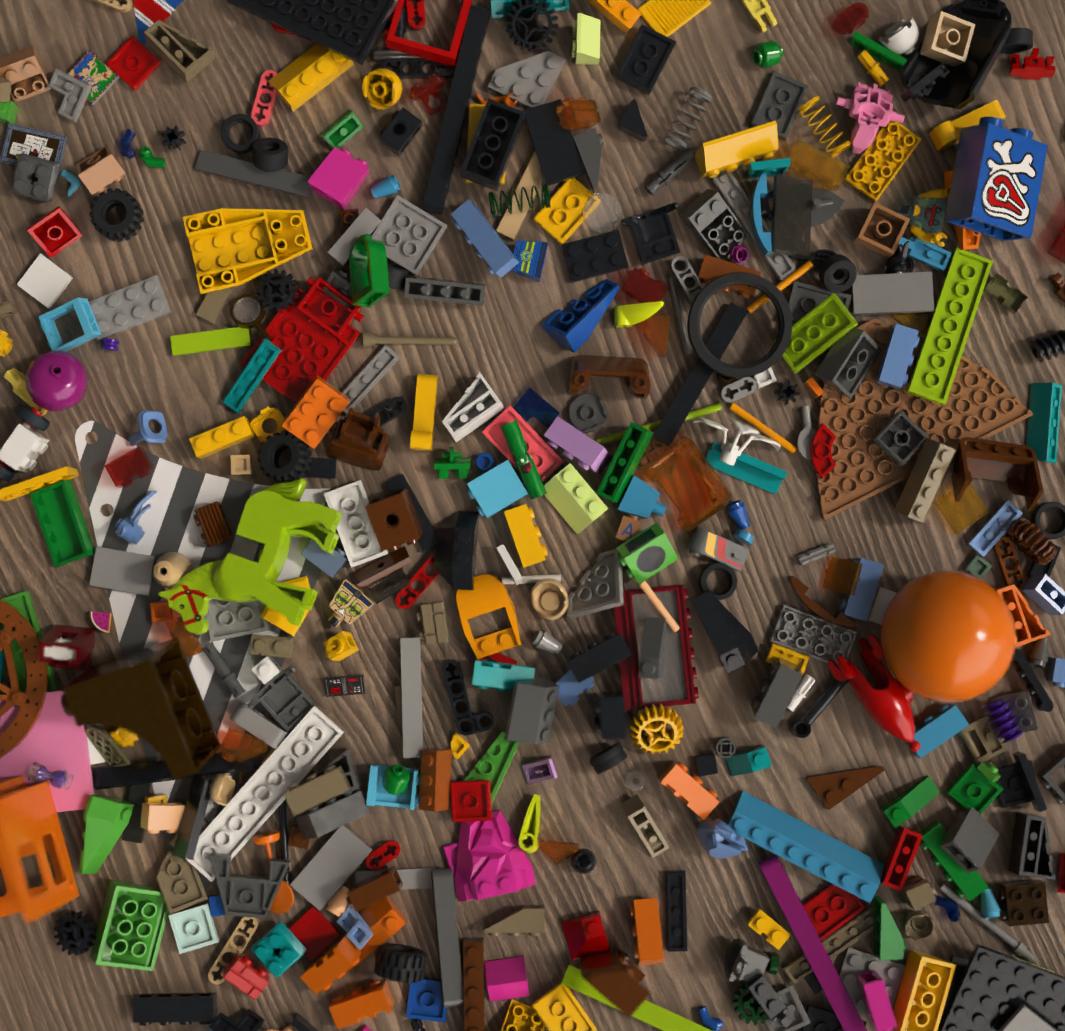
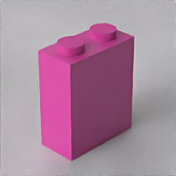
M875 970L857 975V983L870 1024L876 1031H891L892 1028L897 1027L884 981Z

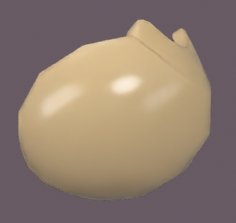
M222 773L218 774L211 781L209 796L213 802L222 806H226L230 802L236 785L235 780L231 779L232 776Z

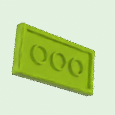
M833 292L792 325L790 342L782 357L794 373L799 372L858 325L836 293Z

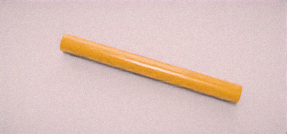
M810 261L806 262L778 283L776 287L782 291L813 268V264ZM764 294L746 307V309L751 314L770 299Z
M734 402L729 407L731 411L779 443L790 453L794 454L797 450L796 446Z

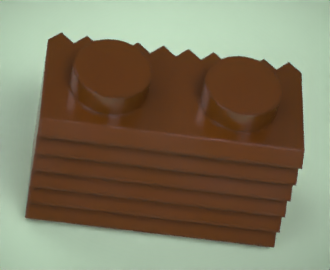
M216 501L195 509L196 515H193L196 525H201L203 531L201 538L205 545L208 544L209 547H213L234 539L220 502Z

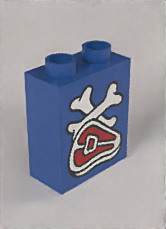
M981 117L979 125L961 128L945 222L1001 241L1031 238L1048 145L1033 140V132L1024 128L1007 130L1003 128L1004 121L1002 119Z

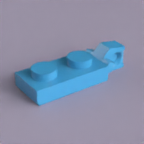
M904 237L901 238L899 244H902V247L906 241H909L908 257L941 272L945 271L952 255L951 252L934 244L923 242L918 237H910L909 240Z

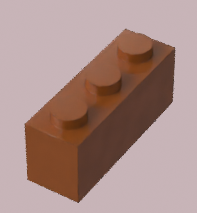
M704 255L697 277L701 284L705 286L710 281L725 274L745 272L760 276L761 272ZM730 285L720 289V291L725 293L732 291L738 293L737 296L748 299L755 295L756 288L747 285Z
M440 748L421 749L419 810L434 812L449 810L452 750Z

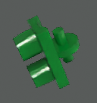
M450 447V452H442V458H435L434 470H437L438 479L449 478V469H456L457 478L466 479L468 469H470V458H462V452H454V447Z

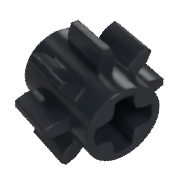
M167 126V131L161 133L165 138L162 144L164 146L169 144L168 148L170 151L173 148L181 150L180 146L182 143L186 144V141L182 138L186 134L184 131L179 132L177 126L174 129H170Z
M790 380L786 382L785 386L783 383H779L778 385L781 389L774 392L779 394L777 401L783 400L784 405H787L789 400L795 403L796 399L794 396L800 395V392H796L795 389L798 385H791ZM787 388L788 392L792 393L788 397H786V394L783 393V391Z

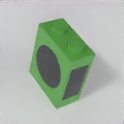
M657 522L617 547L620 554L618 556L620 563L623 567L627 566L625 569L630 579L634 578L638 584L679 559L666 534Z

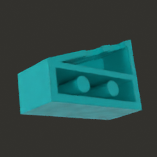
M476 659L472 685H477L476 688L480 689L495 687L496 691L508 692V689L514 690L516 681L534 679L535 667Z

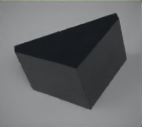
M633 99L619 124L618 130L644 142L647 140V133L636 99Z

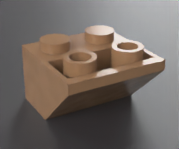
M34 45L0 57V75L11 81V96L15 103L52 89L48 87L49 80Z

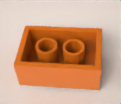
M316 375L282 421V427L315 449L349 404V397Z

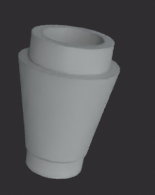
M538 630L532 640L535 648L555 654L560 652L563 645L545 630Z

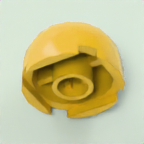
M379 68L364 77L362 83L363 95L368 97L369 104L372 107L385 110L395 105L400 99L402 82L395 72L387 68Z

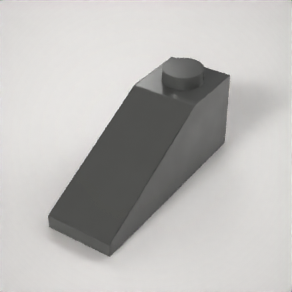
M594 128L573 136L592 192L594 195H597L604 141L602 135L597 134Z
M645 617L639 657V678H664L666 618Z

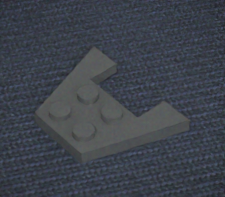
M211 853L210 857L226 915L266 919L291 860L271 858L268 878L230 874L231 855Z

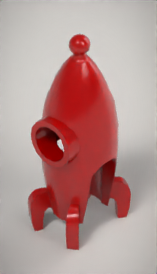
M873 634L868 636L872 646L865 638L858 641L863 650L859 653L875 680L874 689L852 661L847 662L841 655L835 659L838 664L837 666L833 659L829 660L827 663L835 679L838 681L848 679L858 700L875 723L890 735L908 742L911 751H918L921 745L918 741L914 740L915 725L910 702L913 701V694L892 675L880 660L884 656L881 642Z

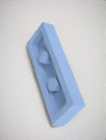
M1006 500L967 544L981 557H984L1007 532L1009 525L1023 513L1009 500Z

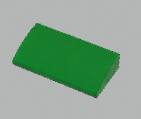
M62 480L29 493L54 568L95 555V550L71 480Z

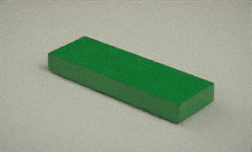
M855 31L849 42L861 51L867 50L872 57L897 71H900L907 59Z

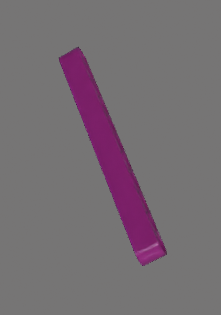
M774 854L758 862L843 1030L867 1031L778 856Z

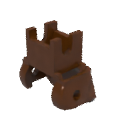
M349 407L347 417L345 416L344 419L340 418L326 452L328 455L345 463L379 471L388 451L389 436L387 433H384L382 428H379V416L373 418L354 412V408ZM377 433H378L377 442L380 443L379 448H378V451H376V449H373V448H372V447H373V444H374V441H375V439H376Z

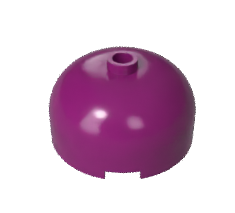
M57 350L48 351L37 356L29 365L26 373V389L32 401L39 407L49 411H63V409L76 406L84 398L87 390V373L83 364L72 354Z

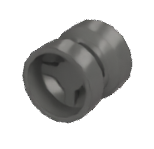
M719 737L714 743V750L719 756L730 758L735 753L736 746L728 737Z

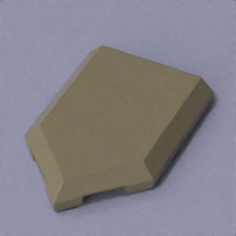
M168 850L156 875V879L169 914H172L208 898L197 869L185 858L172 856L173 852Z

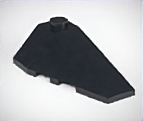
M709 590L692 597L693 605L725 671L729 673L746 665L759 651L751 633Z

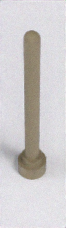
M363 332V348H371L376 344L456 345L458 343L455 337L376 336L372 332Z

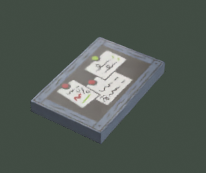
M9 123L0 162L16 166L18 154L24 153L59 163V175L68 137Z

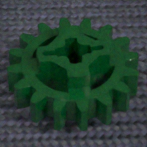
M745 981V987L738 986L740 992H734V996L737 998V1000L732 1001L733 1005L737 1006L734 1008L735 1013H740L738 1016L740 1020L745 1018L746 1024H749L751 1020L754 1026L757 1025L758 1020L764 1024V1018L768 1017L764 1011L760 1013L762 1009L757 1002L753 1008L751 1003L754 1002V997L751 993L743 997L749 992L746 988L748 982ZM742 1007H744V1009H749L751 1015L748 1014V1013H746V1012L742 1009Z

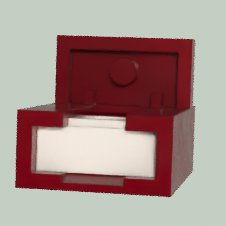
M55 625L39 642V662H48L50 667L87 671L92 667L95 628Z

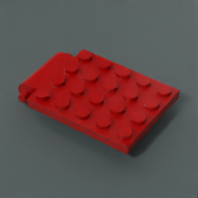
M310 277L306 282L311 287L308 293L302 289L295 294L299 299H293L295 305L289 304L288 311L281 308V313H277L265 329L271 337L270 341L282 351L262 380L294 403L298 401L316 375L327 381L361 335V332L351 326L352 322L357 320L361 323L365 317L360 313L361 306L352 305V300L321 277L317 281ZM323 287H327L329 291L355 309L352 311L325 293ZM261 336L240 363L244 367H246L262 343L263 339Z

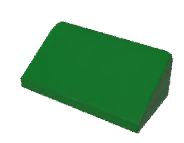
M347 110L321 132L320 136L333 150L334 147L340 148L364 126L353 111Z

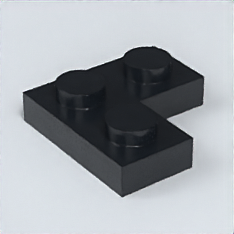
M248 1009L238 1023L220 1012L208 1027V1031H258L264 1024L265 1019Z

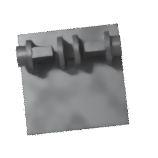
M1021 690L1014 694L989 698L990 703L1003 699L1002 701H1009V705L1006 708L1013 709L1009 716H1016L1012 723H1019L1020 725L1016 730H1021L1022 732L1039 730L1029 691Z

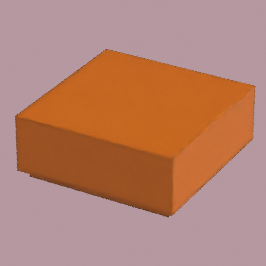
M813 377L803 383L815 399L824 393Z
M168 600L150 603L152 622L173 620L172 609L169 608Z

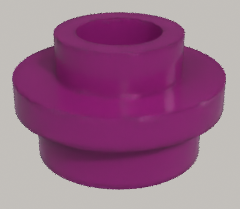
M736 245L730 251V259L734 264L741 265L749 258L748 250L742 245Z

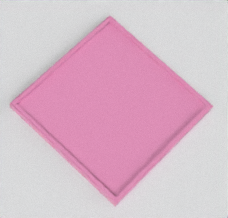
M63 690L46 692L43 708L32 730L16 748L0 758V782L22 775L26 787L48 781L56 812L86 809L89 796L94 795L86 725L77 726L74 717H70L64 712L61 704ZM0 700V709L7 701ZM14 705L0 718V734L11 725L20 710V706ZM43 768L51 774L57 772L65 774L66 782L59 786L53 784L50 779H37L38 770Z

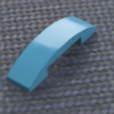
M766 174L760 176L754 187L750 203V222L759 249L764 256H769L772 252L771 232H763L760 198H764L768 193Z

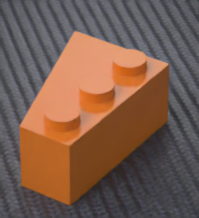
M672 761L658 777V780L704 820L719 804V801L716 799L718 795L711 788L706 790L701 786L703 781L695 774L691 777L686 772L688 768L683 763Z
M347 934L312 963L300 976L315 995L321 990L323 992L328 990L335 979L339 980L347 972L346 970L354 967L361 960L359 956L363 950H359L346 936Z

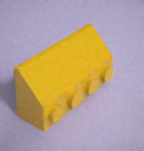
M315 44L271 78L268 83L276 90L290 110L294 112L354 64L352 60Z
M772 121L702 143L694 155L701 177L708 176L713 178L722 171L732 172L738 169V166L745 165L747 167L751 162H756L760 159L766 161L773 158L779 149L777 123Z
M910 950L893 1008V1015L897 1027L892 1028L894 1031L938 1030L956 968L955 964L926 953Z

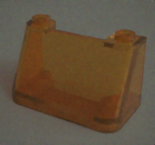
M686 435L641 468L644 478L653 483L657 481L679 510L678 523L687 532L725 508L732 499L729 489L694 442Z

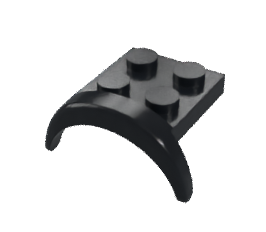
M676 202L621 220L622 226H630L643 265L681 252L668 213L678 208Z

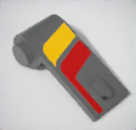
M695 526L686 547L691 555L700 557V555L707 556L738 571H741L750 550L698 526Z

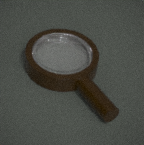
M243 295L235 299L230 307V315L234 323L241 328L248 329L254 327L263 340L265 338L269 341L271 340L270 335L261 324L265 314L262 302H259L257 297L253 295Z

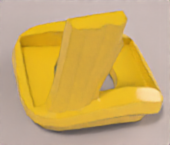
M264 408L260 411L261 414L253 418L250 423L252 430L261 442H266V437L269 435L273 437V433L268 434L262 428L263 422L268 418H272L277 422V430L275 432L287 431V429L282 427L284 416L277 408Z

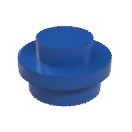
M480 453L475 458V467L480 472H488L494 466V459L488 453Z

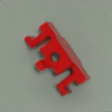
M1033 48L1030 57L1025 56L1024 64L1020 66L1019 54H1011L1008 64H1012L1009 76H1020V79L1039 80L1040 77L1052 78L1056 71L1055 66H1051L1055 58L1054 56H1046L1044 60V57L1037 56L1039 48Z

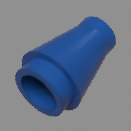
M736 500L727 505V513L739 529L744 530L751 526L745 503H742L741 500Z

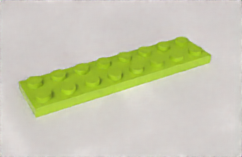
M958 247L954 249L907 393L941 406L946 405L993 263L992 260L966 250H961Z

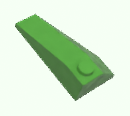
M89 796L83 821L86 822V829L82 832V838L85 839L84 848L81 850L79 873L97 874L127 827L134 804L119 797Z

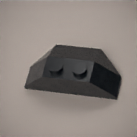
M459 511L437 528L434 568L455 590L474 591L479 512Z

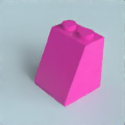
M334 147L307 182L313 192L340 209L346 210L370 171L365 161L360 158L357 160L352 158L351 153L344 148L338 149Z

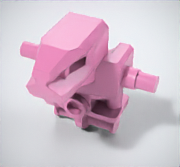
M858 82L851 99L841 97L837 99L836 105L849 109V116L856 119L850 139L853 153L860 154L873 143L879 126H887L888 121L900 123L904 121L905 115L892 111L893 104L891 102L893 94L890 93V90L877 88L878 84L873 83L872 86Z

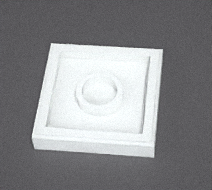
M40 253L17 285L50 309L73 277Z

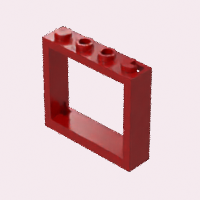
M399 0L395 11L393 10L389 17V22H391L390 29L386 28L385 30L386 48L455 67L473 0L463 1L450 51L396 37L395 33L405 0Z

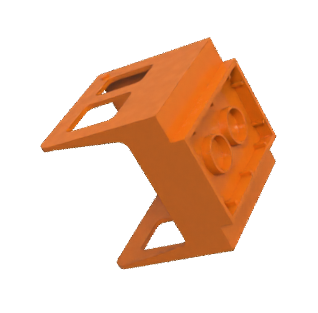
M22 775L0 782V868L7 889L6 894L0 896V918L21 912L27 922H32L80 896L48 781L26 787ZM46 852L50 855L52 866L55 873V881L52 877ZM36 854L44 885L28 889L20 858Z

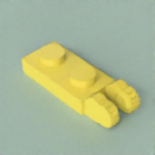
M741 0L762 33L767 28L760 16L765 14L772 26L777 24L770 10L771 7L766 0Z

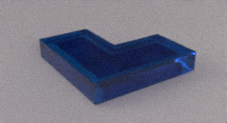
M531 388L527 390L513 407L526 422L533 416L547 428L560 414L559 411Z

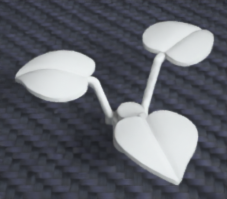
M696 418L693 423L704 422L722 432L723 440L720 449L723 451L719 460L734 466L737 456L741 455L751 440L768 442L777 452L781 447L776 441L758 435L760 432L753 427L742 425L740 422L728 419L727 422L737 427L738 432L733 444L728 442L726 446L728 432L726 427L704 418ZM749 433L750 437L738 450L739 446L736 444L740 434Z

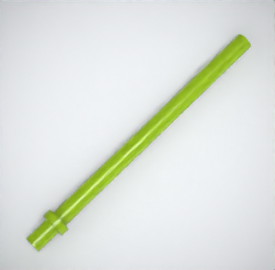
M717 403L690 411L685 421L721 411V404ZM662 420L645 424L641 427L653 431L658 428ZM626 430L615 434L608 433L606 434L607 436L596 439V442L600 445L614 444L613 442L623 439Z

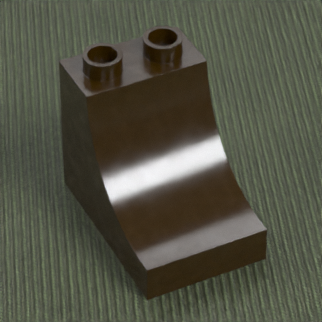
M178 637L94 665L62 688L61 704L63 710L68 716L74 717L77 726L107 724L126 729L138 735L160 754L174 780L197 773L221 748Z

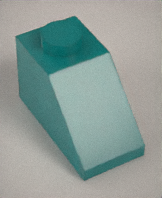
M764 745L726 758L731 776L753 773L772 766Z

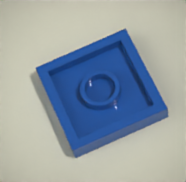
M423 978L420 982L410 983L406 1018L446 1022L447 1007L443 1008L441 981L439 979Z

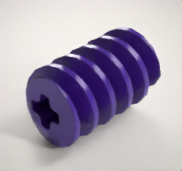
M1003 699L985 705L983 708L991 709L987 716H994L990 723H997V726L993 730L1000 731L1001 733L997 738H1004L1002 743H1006L1020 737L1023 732L1016 730L1020 726L1019 723H1012L1016 716H1009L1013 711L1012 708H1006L1009 705V701H1002Z

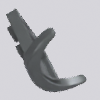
M289 666L280 672L248 703V707L252 709L261 702L287 732L298 724L314 706H318L290 675L296 670L293 666Z

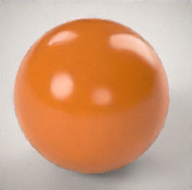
M936 571L911 580L892 598L882 620L881 646L891 672L907 689L932 701L961 702L985 693L1005 674L1015 651V625L1006 602L988 583L964 572Z

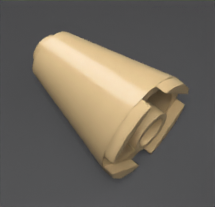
M167 552L161 555L154 564V579L161 588L171 590L182 577L193 571L192 563L182 553Z

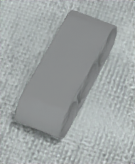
M678 256L673 259L670 271L691 306L694 297H696L703 286L689 261L683 256ZM680 262L685 268L683 271H678L675 269L674 264ZM687 279L692 280L694 287H686L684 281Z
M240 701L230 716L234 723L274 749H277L288 734L283 727L256 709H250L248 704Z

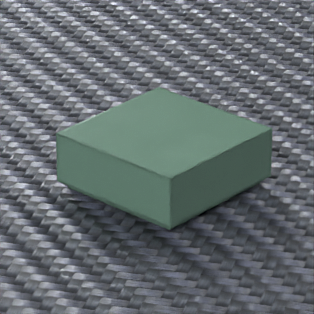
M975 554L964 567V570L982 580L992 565L978 554Z

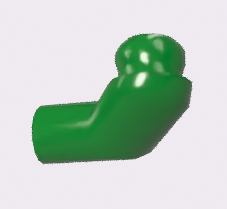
M148 146L140 148L139 156L146 166L154 168L166 167L165 158H155Z

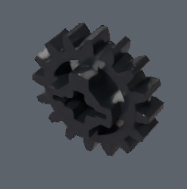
M277 269L274 270V274L267 271V277L261 276L263 282H257L260 289L256 290V293L261 295L257 298L258 301L263 302L262 306L264 308L269 306L271 312L275 308L278 313H281V308L288 311L289 304L295 305L293 299H299L295 294L300 291L298 287H295L298 282L292 280L294 276L291 273L287 275L285 270H282L281 274ZM273 286L280 289L283 296L280 293H276ZM290 286V294L288 296L287 289Z
M71 911L62 915L61 919L56 921L59 926L54 927V930L58 932L54 936V938L59 939L57 946L62 945L61 951L68 950V955L75 954L77 956L89 951V948L94 945L92 940L96 939V936L92 935V932L96 931V928H91L93 921L88 922V915L82 916V911L77 913Z

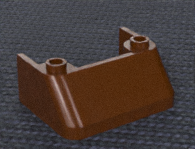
M964 437L960 440L951 477L955 501H960L966 488L971 484L973 477L1007 482L1008 488L1013 494L1025 496L1027 511L1031 512L1044 491L1036 453L1031 447Z
M615 950L584 956L580 961L581 975L584 980L630 1018L651 993L640 984L645 974L629 961L630 957L622 950L620 952Z

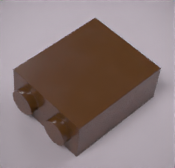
M395 865L353 885L347 893L348 897H346L350 908L354 907L357 912L400 891L403 882Z

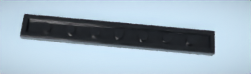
M732 302L706 344L710 353L719 360L748 313ZM699 358L653 435V438L669 447L713 373V370L708 368Z
M253 749L215 753L197 773L180 779L254 770ZM164 760L95 769L96 790L174 780Z

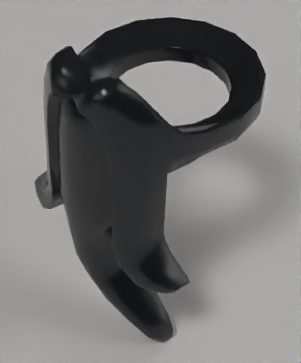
M906 241L903 247L902 244H899L894 255L888 258L885 263L887 273L913 272L914 262L907 256L909 241ZM905 259L910 263L908 271H903L906 270V265L902 264Z

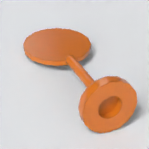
M277 830L262 832L252 836L254 844H265L269 867L272 858L270 843L280 838V833ZM282 880L270 908V911L273 913H285L293 905V891L284 880Z

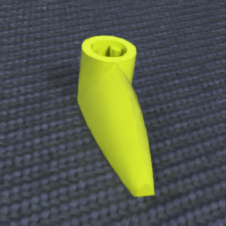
M664 302L615 306L614 326L618 328L632 327V325L654 315L663 307Z
M534 794L530 802L519 837V845L527 853H534L539 847L537 838L540 824V795ZM531 839L533 845H529V848H527L525 841Z

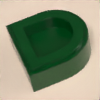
M769 952L767 972L768 974L776 975L779 968V955L776 952Z

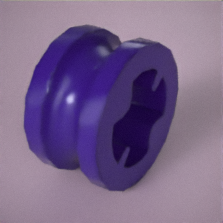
M102 338L103 345L100 348L111 351L119 350L117 344H120V341Z

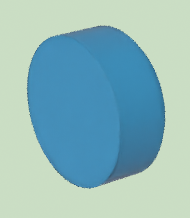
M737 529L733 535L737 540L747 545H751L754 540L750 533L742 529Z

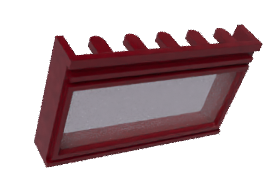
M684 585L651 588L680 627L678 631L673 632L666 623L664 678L661 679L639 678V657L645 617H663L642 589L623 590L624 605L613 608L616 634L621 633L632 654L619 661L622 694L625 698V711L644 709L645 706L652 708L653 704L656 707H659L660 704L663 707L696 704V699L699 698L698 687H694V679H697L696 667H692L691 659H695L694 648L690 647L689 641L693 639L692 628H688L687 620H690L691 616L690 609L686 608L685 600H688V589L684 588Z

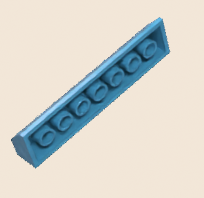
M744 791L741 792L726 822L736 834L869 903L871 902L879 887L885 864Z

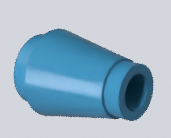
M388 175L370 189L376 199L398 193L397 191L401 189V186L395 175Z

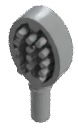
M802 406L803 430L797 436V449L804 459L811 460L810 447L816 430L811 427L810 407Z

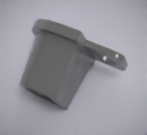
M734 939L728 947L725 956L724 971L726 977L734 982V979L753 981L760 974H764L769 957L764 952L748 946L744 940Z

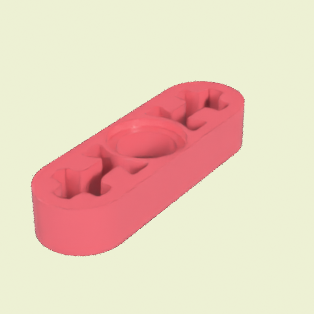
M267 70L262 74L253 105L251 118L258 127H264L269 123L277 92L271 84L270 89L273 91L263 89V87H268L266 78H270L271 75L273 77L277 75L273 70ZM269 94L271 96L270 102L262 103L260 101L261 96ZM258 106H261L262 108H268V110H263V115L265 119H261L260 122L256 117V115L259 116L261 113V108Z

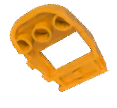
M492 574L476 576L474 578V591L456 590L455 602L459 623L477 659L522 644L514 603L505 585L497 576ZM505 607L512 627L474 639L468 619Z

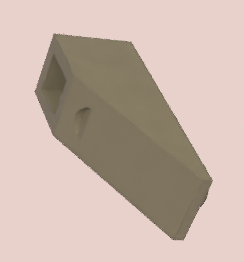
M523 905L486 925L484 933H489V936H500L501 933H509V936H520V933H528L529 936H539L540 933H544V905Z

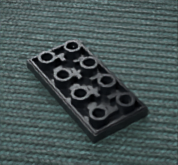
M561 99L523 110L545 183L549 186L584 175Z

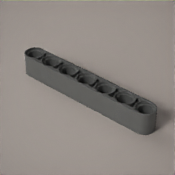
M452 868L431 870L442 1003L443 1008L464 1005L453 873Z

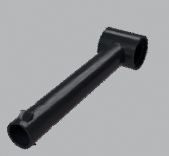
M834 679L805 715L791 723V734L799 738L809 736L811 725L848 683V679L845 681ZM799 723H802L805 727L802 734H798L796 731V726Z

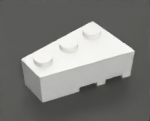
M479 372L475 381L466 389L465 394L453 406L442 423L453 439L458 442L504 410V406Z

